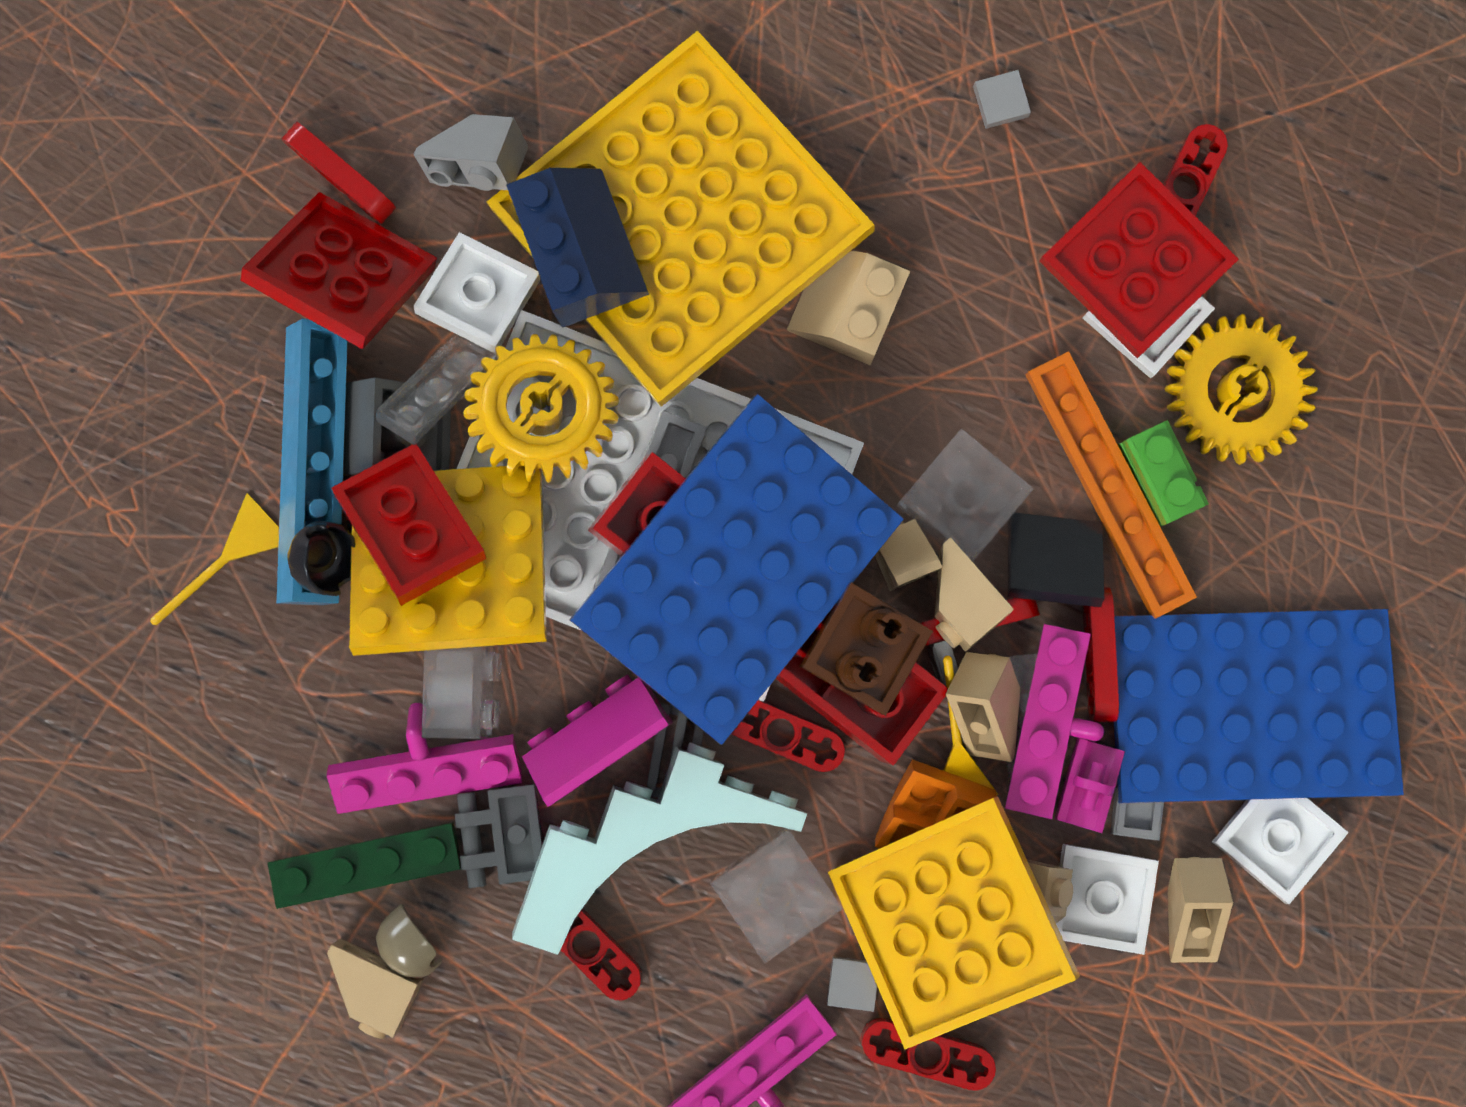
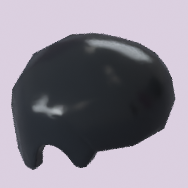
M316 521L308 524L295 535L287 553L291 576L302 588L310 592L328 596L341 595L340 587L346 582L351 581V546L354 548L356 545L354 536L341 524L335 522Z

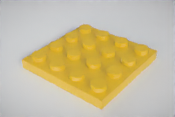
M522 465L519 466L511 477L507 474V466L434 471L481 544L487 559L402 606L352 526V535L356 545L354 548L351 546L349 648L353 656L547 642L541 468H537L531 482L526 480L525 466Z
M998 796L828 872L904 1049L1073 982L1080 977Z

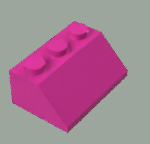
M628 674L605 689L609 698L593 707L590 701L585 702L566 716L570 724L555 734L553 729L549 727L527 742L532 750L523 755L522 758L547 807L559 801L673 723L650 687L639 677L632 681Z

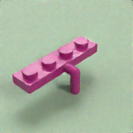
M1047 624L1043 625L1005 809L1052 819L1069 736L1094 742L1100 740L1104 735V728L1101 724L1073 717L1091 635L1089 633Z
M413 703L409 707L406 728V740L410 752L328 765L326 776L337 814L522 783V770L514 735L428 748L425 736L427 707L422 703Z
M806 994L667 1107H748L755 1100L761 1107H785L771 1087L837 1035L836 1031Z

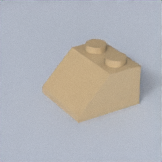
M850 251L803 290L787 331L867 365H871L910 271L871 254Z

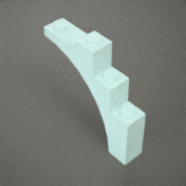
M689 742L687 750L675 747L657 800L651 798L653 790L629 781H626L624 789L613 785L595 839L587 836L589 828L570 821L562 820L560 827L552 824L549 825L512 931V940L558 955L574 919L594 891L624 862L658 841L693 828L722 823H765L801 832L807 813L796 808L798 799L772 790L769 798L752 793L754 784L727 775L725 783L720 782L719 779L724 765L719 761L713 760L716 751Z

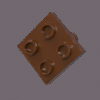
M849 582L841 598L830 611L800 667L879 714L886 716L933 631L852 582Z

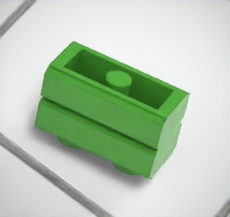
M1168 420L1118 444L1160 527L1209 504L1201 486L1195 485L1197 478Z

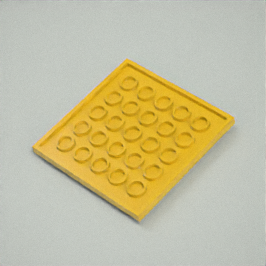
M698 30L516 178L517 181L548 168L602 169L649 295L589 317L586 321L660 407L671 400L875 231L873 222ZM500 190L487 201V204L532 256L509 191Z

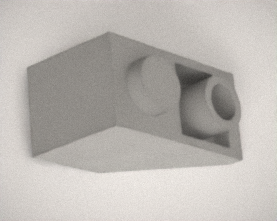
M472 114L418 146L414 156L430 183L442 187H449L451 185L475 187L484 191L492 189L508 190L506 184L516 181L529 146L514 117Z

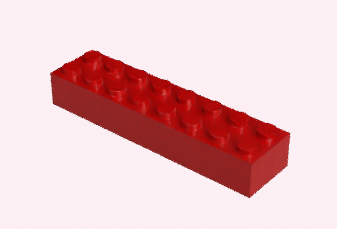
M651 452L644 457L592 523L588 531L619 556H622L686 478L655 453ZM828 613L776 679L879 761L894 766L946 697L948 688L919 664L915 663L885 716L801 668L800 664L827 619Z

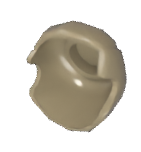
M403 904L395 908L381 922L376 935V943L380 957L392 971L406 977L422 979L429 976L442 963L441 958L435 962L436 950L415 925Z

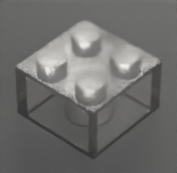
M961 428L896 506L910 518L915 519L923 529L941 544L951 537L968 558L974 561L1034 488Z
M494 645L424 651L422 738L482 739L492 737V729L499 728L501 707L500 700H493V681L501 680L502 658L501 653L494 652Z
M787 828L781 829L710 880L711 886L764 964L843 909L790 829Z

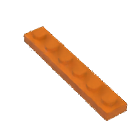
M1068 351L1028 371L1025 376L1101 522H1103V526L1149 614L1155 619L1197 598L1070 352Z

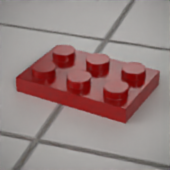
M416 443L331 488L336 500L401 606L487 559L481 544Z

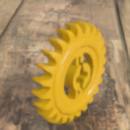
M1240 314L1236 317L1231 328L1227 317L1222 316L1217 320L1216 332L1209 323L1202 324L1200 327L1202 340L1191 334L1185 341L1190 352L1178 349L1174 353L1175 358L1182 366H1170L1167 369V373L1177 380V383L1169 384L1165 387L1167 393L1177 396V400L1170 403L1167 409L1169 411H1178L1182 414L1174 423V426L1176 428L1189 426L1190 431L1185 440L1187 443H1190L1198 438L1202 439L1200 452L1203 455L1208 453L1213 447H1216V456L1220 462L1227 459L1230 451L1235 462L1239 465L1245 463L1247 452L1258 463L1265 459L1264 448L1274 456L1280 455L1282 448L1278 440L1285 444H1294L1297 438L1290 428L1304 430L1308 427V423L1301 419L1298 414L1310 413L1316 409L1314 405L1302 400L1303 397L1318 391L1317 387L1305 385L1302 381L1314 374L1315 369L1298 367V364L1308 355V352L1301 351L1291 354L1289 350L1296 341V336H1291L1279 342L1277 339L1282 327L1281 324L1273 326L1264 333L1263 317L1255 319L1250 328H1247L1245 314ZM1228 358L1247 359L1244 365L1230 371L1218 382L1216 392L1221 405L1216 411L1208 397V381L1211 372L1220 362ZM1247 377L1245 380L1247 384L1244 390L1248 395L1239 399L1241 385L1237 382ZM1269 379L1271 383V399L1265 412L1252 422L1237 423L1232 421L1237 412L1244 411L1265 398L1269 389ZM1229 405H1231L1230 408H1229L1228 413L1225 414V412L1227 411Z
M532 334L529 345L525 346L516 337L512 339L513 350L511 351L501 345L496 346L495 352L498 360L496 361L488 357L482 358L481 365L486 370V373H472L470 375L471 382L478 387L467 389L464 393L467 401L475 403L464 409V417L468 420L477 419L468 427V435L470 437L483 435L477 443V451L484 453L488 449L494 448L490 457V463L493 467L497 466L503 459H508L507 474L510 477L513 476L520 465L525 466V475L528 482L532 481L537 468H541L546 481L550 483L554 467L557 466L564 476L569 479L571 476L570 462L573 460L582 469L586 470L588 468V459L585 452L588 451L596 457H601L603 450L597 439L610 442L613 438L612 431L604 424L615 425L618 422V415L607 408L616 407L619 403V398L615 394L605 392L613 388L614 380L611 377H599L605 370V364L603 362L589 364L588 362L592 356L590 349H584L578 354L574 353V340H568L562 347L558 346L557 335L554 334L550 335L546 344H541L539 336ZM538 375L553 377L549 383L536 382L524 389L520 398L521 415L513 423L507 412V400L513 388L524 379ZM570 389L576 401V413L568 426L559 433L552 434L562 423V396ZM546 406H550L549 413L542 409H544ZM534 407L540 410L537 414H533Z

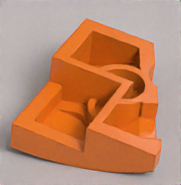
M912 759L884 814L875 838V847L880 849L889 845L890 842H896L997 797L996 790Z

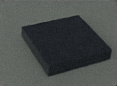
M1011 512L1008 521L1007 597L1101 607L1105 599L1103 522Z

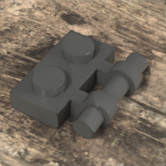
M529 784L488 790L490 809L477 810L475 792L457 794L459 813L454 815L456 828H461L464 855H460L461 870H466L468 888L486 886L485 867L497 866L499 885L530 881L543 845L536 785ZM492 824L495 851H482L479 825Z

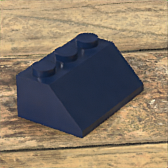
M548 168L506 184L550 306L562 328L649 295L602 169Z

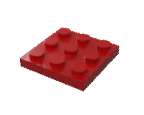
M1139 162L1041 257L1039 262L1136 358H1139L1239 259Z
M318 192L242 267L240 281L357 347L364 349L434 271L437 257L325 194Z

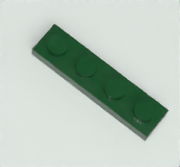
M454 822L267 863L276 909L461 869L460 851Z

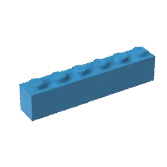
M303 318L286 327L276 604L329 605L339 603V595H320L302 588L291 576L287 553L295 535L308 524L316 521L341 524L342 508L331 488L343 482L347 340L315 322Z

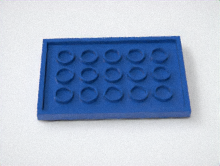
M756 394L569 620L722 745L838 602L849 582L853 583L904 519L760 395Z
M1388 609L1162 615L1155 619L1152 615L1114 616L1119 714L1117 721L1114 722L1115 749L1125 751L1117 778L1118 803L1404 795Z

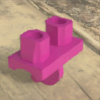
M1077 738L1054 819L1102 833L1125 751Z

